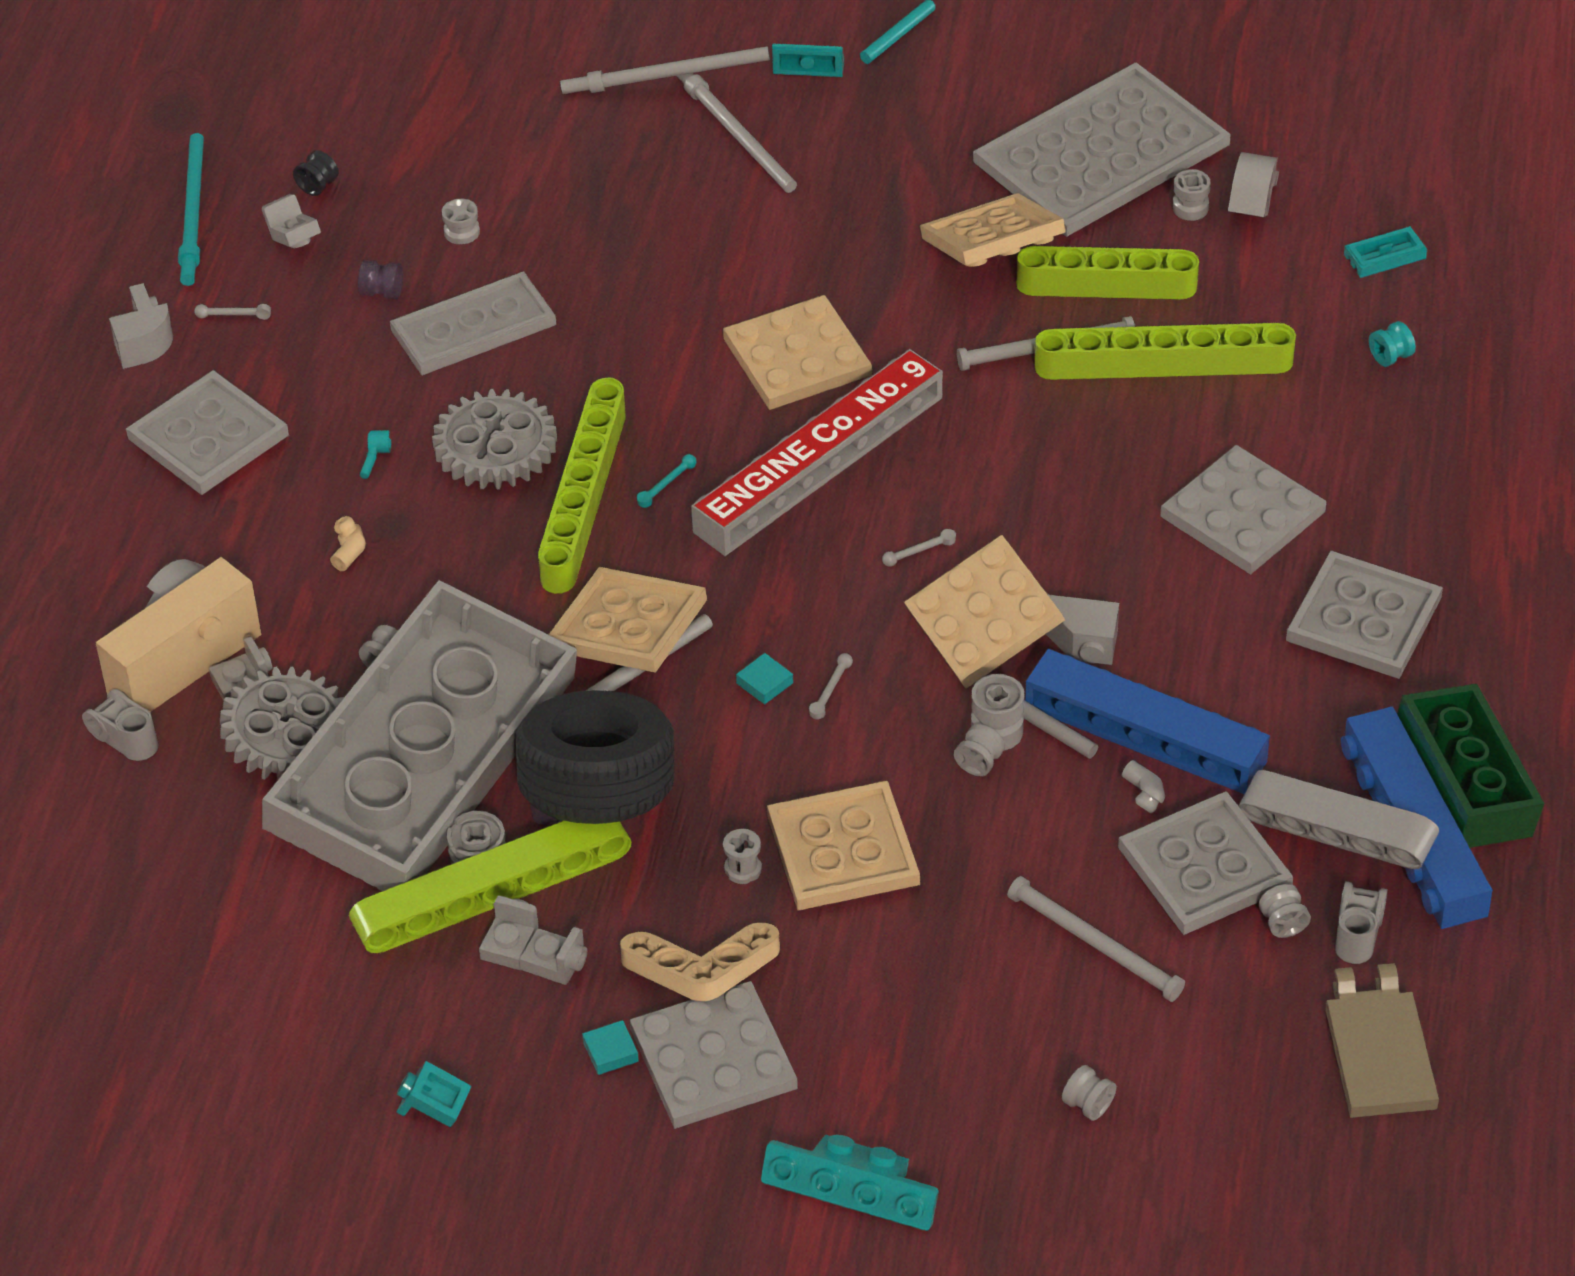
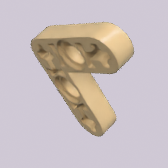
M768 923L750 924L702 957L651 933L635 932L626 935L621 940V962L627 969L692 1000L709 1001L721 996L773 960L780 951L779 931L774 925Z

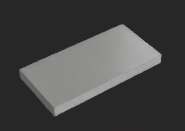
M523 271L391 320L390 326L392 333L420 374L425 375L555 326L556 316Z

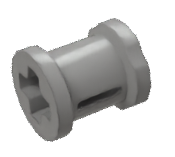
M736 829L728 833L723 841V850L725 855L728 856L725 861L724 871L728 875L729 880L737 884H747L758 879L761 874L762 863L757 857L760 852L761 841L754 831ZM745 840L748 842V848H745ZM738 864H740V872L737 871Z

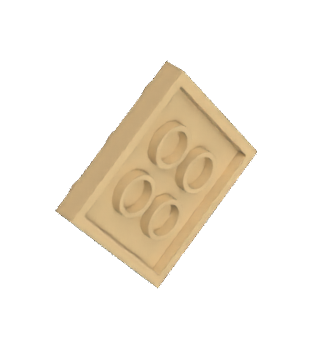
M1019 193L920 225L922 238L969 267L983 265L987 262V258L999 254L1003 256L1016 254L1021 250L1020 247L1032 243L1037 245L1049 243L1054 239L1053 236L1066 232L1063 218Z
M825 295L723 328L725 342L769 410L872 376V364Z
M1000 535L904 602L965 688L977 682L1065 621L1059 609L1003 535Z
M599 567L549 635L576 648V656L656 673L707 601L705 587Z
M888 781L767 805V816L797 910L920 885V873Z

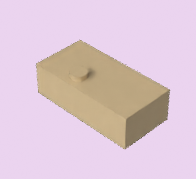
M220 557L96 642L107 694L113 689L120 690L130 700L151 712L209 672V667L222 663L245 647L243 639L251 636L255 640L261 636L252 581L224 558Z

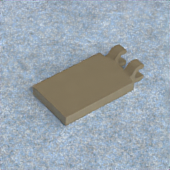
M1395 963L1377 965L1379 978H1375L1376 990L1356 992L1355 976L1352 967L1335 969L1336 982H1333V991L1336 999L1327 1000L1326 1015L1350 1118L1437 1109L1439 1097L1413 992H1399Z

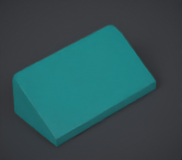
M795 44L772 45L773 74L843 77V47Z

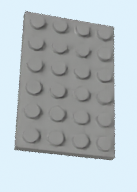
M1134 63L973 151V162L1012 194L1019 193L1063 218L1066 232L1062 234L1067 237L1176 176L1181 171L1229 146L1230 133L1138 63Z

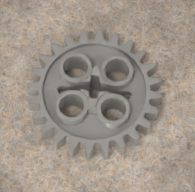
M493 389L489 390L488 397H482L479 392H474V400L472 401L464 397L460 398L461 407L448 405L449 415L440 414V424L434 425L432 440L436 461L442 463L443 472L452 471L453 480L464 476L466 486L471 485L477 480L480 482V489H484L488 482H494L496 489H500L502 481H508L514 487L516 486L517 477L530 481L529 471L542 473V463L550 464L551 453H556L557 432L556 426H554L553 415H548L546 406L538 407L536 398L525 402L523 392H520L514 398L510 397L509 389H506L501 396H496Z
M273 667L272 676L267 677L264 672L258 670L256 682L245 676L242 688L233 686L231 698H224L223 710L220 713V738L226 739L225 751H235V763L247 760L246 772L250 773L260 768L262 769V779L265 780L272 772L277 773L278 780L344 699V697L337 698L338 687L332 686L325 689L326 678L323 676L315 682L310 680V670L304 672L301 677L296 676L294 667H290L287 675H281L280 670L277 667Z

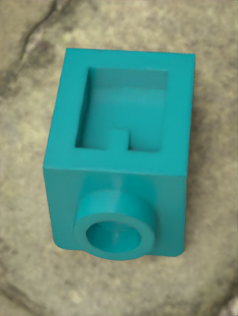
M425 1061L416 1074L408 1072L396 1094L402 1097V1101L396 1112L405 1116L409 1109L413 1107L451 1127L456 1121L472 1086Z

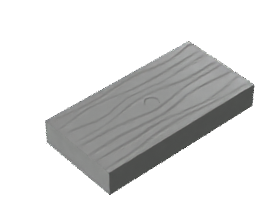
M438 580L262 799V829L308 851L310 854L329 862L335 867H339L354 877L364 880L381 891L426 875L448 846L447 830L448 827L451 828L453 826L454 819L463 813L476 809L516 756V733L522 720L531 709L540 703L562 695L573 681L577 649Z

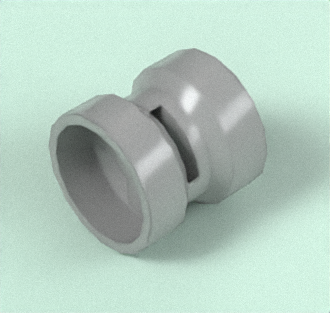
M1196 169L1181 171L1174 179L1175 196L1173 197V212L1184 220L1195 221L1206 216L1209 210L1210 178L1204 172Z

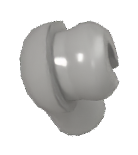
M1130 761L1125 766L1122 777L1142 790L1136 797V804L1152 813L1156 810L1159 802L1163 803L1165 799L1163 783L1156 774L1136 761Z

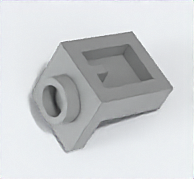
M251 636L243 639L246 654L209 667L211 680L223 701L225 697L231 698L233 686L242 688L245 676L256 682L258 670L264 672L268 677V671L273 669L268 652L264 647L258 649Z
M497 896L494 902L495 919L479 948L480 959L520 970L519 959L537 928H539L537 909L534 905L528 904L521 899Z
M573 927L566 938L537 928L519 959L520 970L567 985L574 971H580L587 958L588 949L584 946L582 929Z

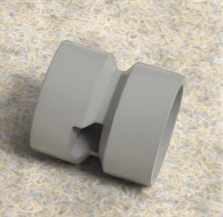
M991 674L982 677L972 688L971 726L982 724L991 727L1003 738L1005 750L1011 749L1023 737L1024 689L1020 682L1004 674Z

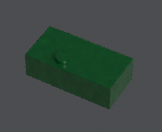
M1477 683L1402 695L1397 715L1469 848L1533 837L1545 803Z

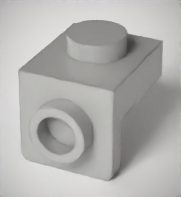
M288 194L262 207L272 240L291 248H298L308 244L311 241L310 237L321 233L317 219L302 214L297 198L293 194Z

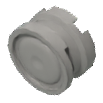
M471 811L461 814L454 819L453 826L451 828L448 827L446 835L451 864L506 843L502 822L495 815L485 811Z

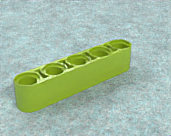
M1030 246L1018 253L1016 284L1020 292L1030 296L1187 299L1192 297L1197 291L1199 259L1195 253L1183 249Z

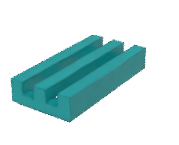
M1411 226L1345 245L1344 256L1346 259H1351L1350 265L1353 269L1357 268V274L1362 278L1426 259L1427 248Z

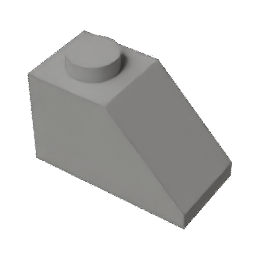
M1048 595L1063 615L1065 621L1050 630L1046 635L1066 655L1076 660L1112 665L1118 632L1119 603Z

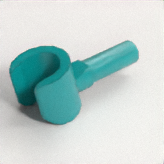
M373 430L369 432L367 457L360 472L362 478H369L378 453H391L392 442L389 438V430Z

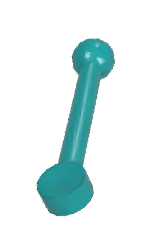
M692 454L685 455L682 458V463L652 489L638 493V505L643 508L651 506L652 498L683 471L696 466V457Z

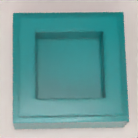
M764 653L736 674V684L765 705L793 684V673Z
M623 1020L582 1034L584 1046L598 1075L639 1062L638 1051Z

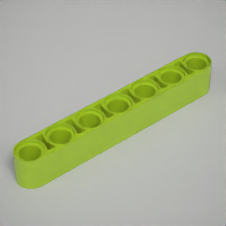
M1283 323L1048 329L1036 336L1034 368L1040 377L1051 380L1285 373L1293 366L1296 333L1292 327Z
M614 378L598 379L592 383L538 552L541 585L546 591L554 594L567 592L576 583L625 422L624 387L620 381Z
M562 821L364 898L352 907L349 912V918L368 952H385L494 909V902L497 896L519 899L616 861L629 851L632 842L620 821L603 824Z

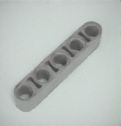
M1258 770L1255 773L1238 805L1246 817L1257 824L1410 869H1420L1439 834L1438 826L1432 820L1420 814L1266 770Z

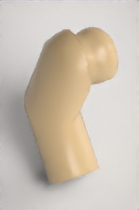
M349 516L340 518L334 526V530L339 534L338 540L341 547L333 554L330 561L339 571H345L363 552L366 545L359 524H355L352 517Z

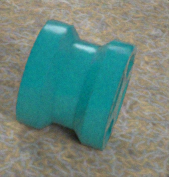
M1401 321L1390 324L1385 331L1380 329L1369 335L1371 353L1375 360L1384 367L1394 364L1399 357L1407 358L1415 353L1414 337L1410 329Z

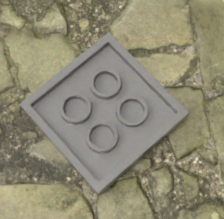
M214 370L126 428L128 439L201 495L289 436L288 426L285 422Z
M1235 445L1161 506V517L1251 575L1325 513L1326 500L1238 445Z
M1330 551L1287 629L1286 641L1400 679L1442 598L1443 587Z
M1227 791L1119 837V850L1183 935L1258 903L1262 895L1275 886L1283 884L1293 885L1292 874Z
M752 981L734 986L713 1000H689L630 1019V1030L674 1129L798 1089L797 1077Z

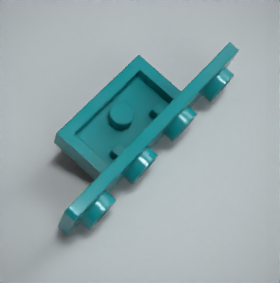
M825 1135L813 1151L771 1140L766 1147L761 1181L764 1184L928 1231L933 1224L939 1193L938 1188L904 1178L907 1174L908 1158L898 1156L893 1150L885 1147L870 1148L856 1144L847 1136Z

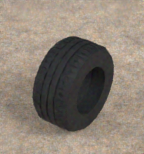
M591 690L572 692L546 700L531 709L517 729L516 762L519 790L534 808L545 815L574 823H613L632 819L647 813L662 802L673 786L674 730L672 724L656 705L646 699L627 693Z

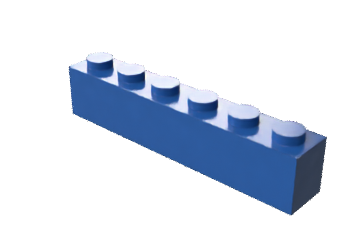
M1047 649L1026 680L1025 701L1056 720L1242 794H1245L1255 773L1258 770H1263L1267 763L1270 735L1254 727H1248L1222 717L1218 713L1209 712L1186 703L1182 699L1150 689L1141 683L1127 680L1105 669H1099L1069 655H1063Z
M1393 706L1347 718L1345 736L1341 737V748L1345 758L1352 760L1357 769L1356 773L1360 787L1363 790H1368L1373 799L1372 801L1425 816L1432 820L1439 828V834L1420 869L1406 868L1409 880L1412 883L1416 882L1422 892V902L1426 912L1429 915H1434L1441 929L1488 917L1493 890Z

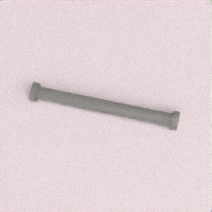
M1128 316L1123 317L1122 322L1090 328L1135 327L1133 318ZM1036 338L969 351L966 348L957 349L959 368L961 371L969 370L971 365L1034 354Z
M1023 876L1017 877L1011 884L1007 894L1008 898L1015 902L1021 900L1163 992L1165 999L1173 1002L1183 991L1185 986L1184 979L1177 975L1169 976L1030 887V881Z

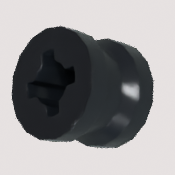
M318 150L311 152L306 159V163H300L293 171L296 184L311 196L320 195L324 191L326 184L334 182L339 175V170L334 160L328 154Z

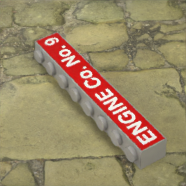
M911 349L897 359H892L883 369L872 377L864 379L858 387L844 397L838 398L826 410L817 416L811 417L805 425L791 435L782 438L773 448L763 455L754 458L749 465L735 475L729 476L713 491L701 496L691 506L693 533L724 556L728 555L942 399L943 371Z

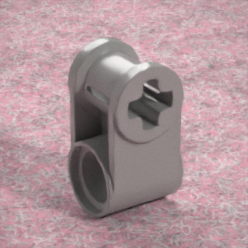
M113 689L107 694V700L94 710L88 709L82 714L85 726L95 738L106 742L124 754L128 759L136 761L145 760L153 756L158 750L159 744L151 713L130 700L120 690Z
M1345 881L1335 951L1343 961L1360 964L1372 957L1378 929L1383 921L1388 889L1381 888L1377 892L1353 887L1352 882Z

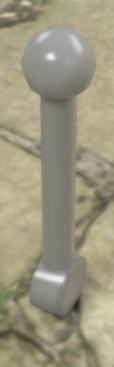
M200 304L196 306L194 313L201 319L206 318L208 315H256L258 318L265 320L271 315V307L267 304H260L257 308H208L206 305Z
M944 529L939 537L896 553L886 552L882 557L883 564L892 567L897 563V560L940 544L952 545L956 541V533L954 530Z
M843 653L838 656V666L818 702H814L809 706V713L813 719H821L825 716L826 702L844 670L853 663L851 655Z

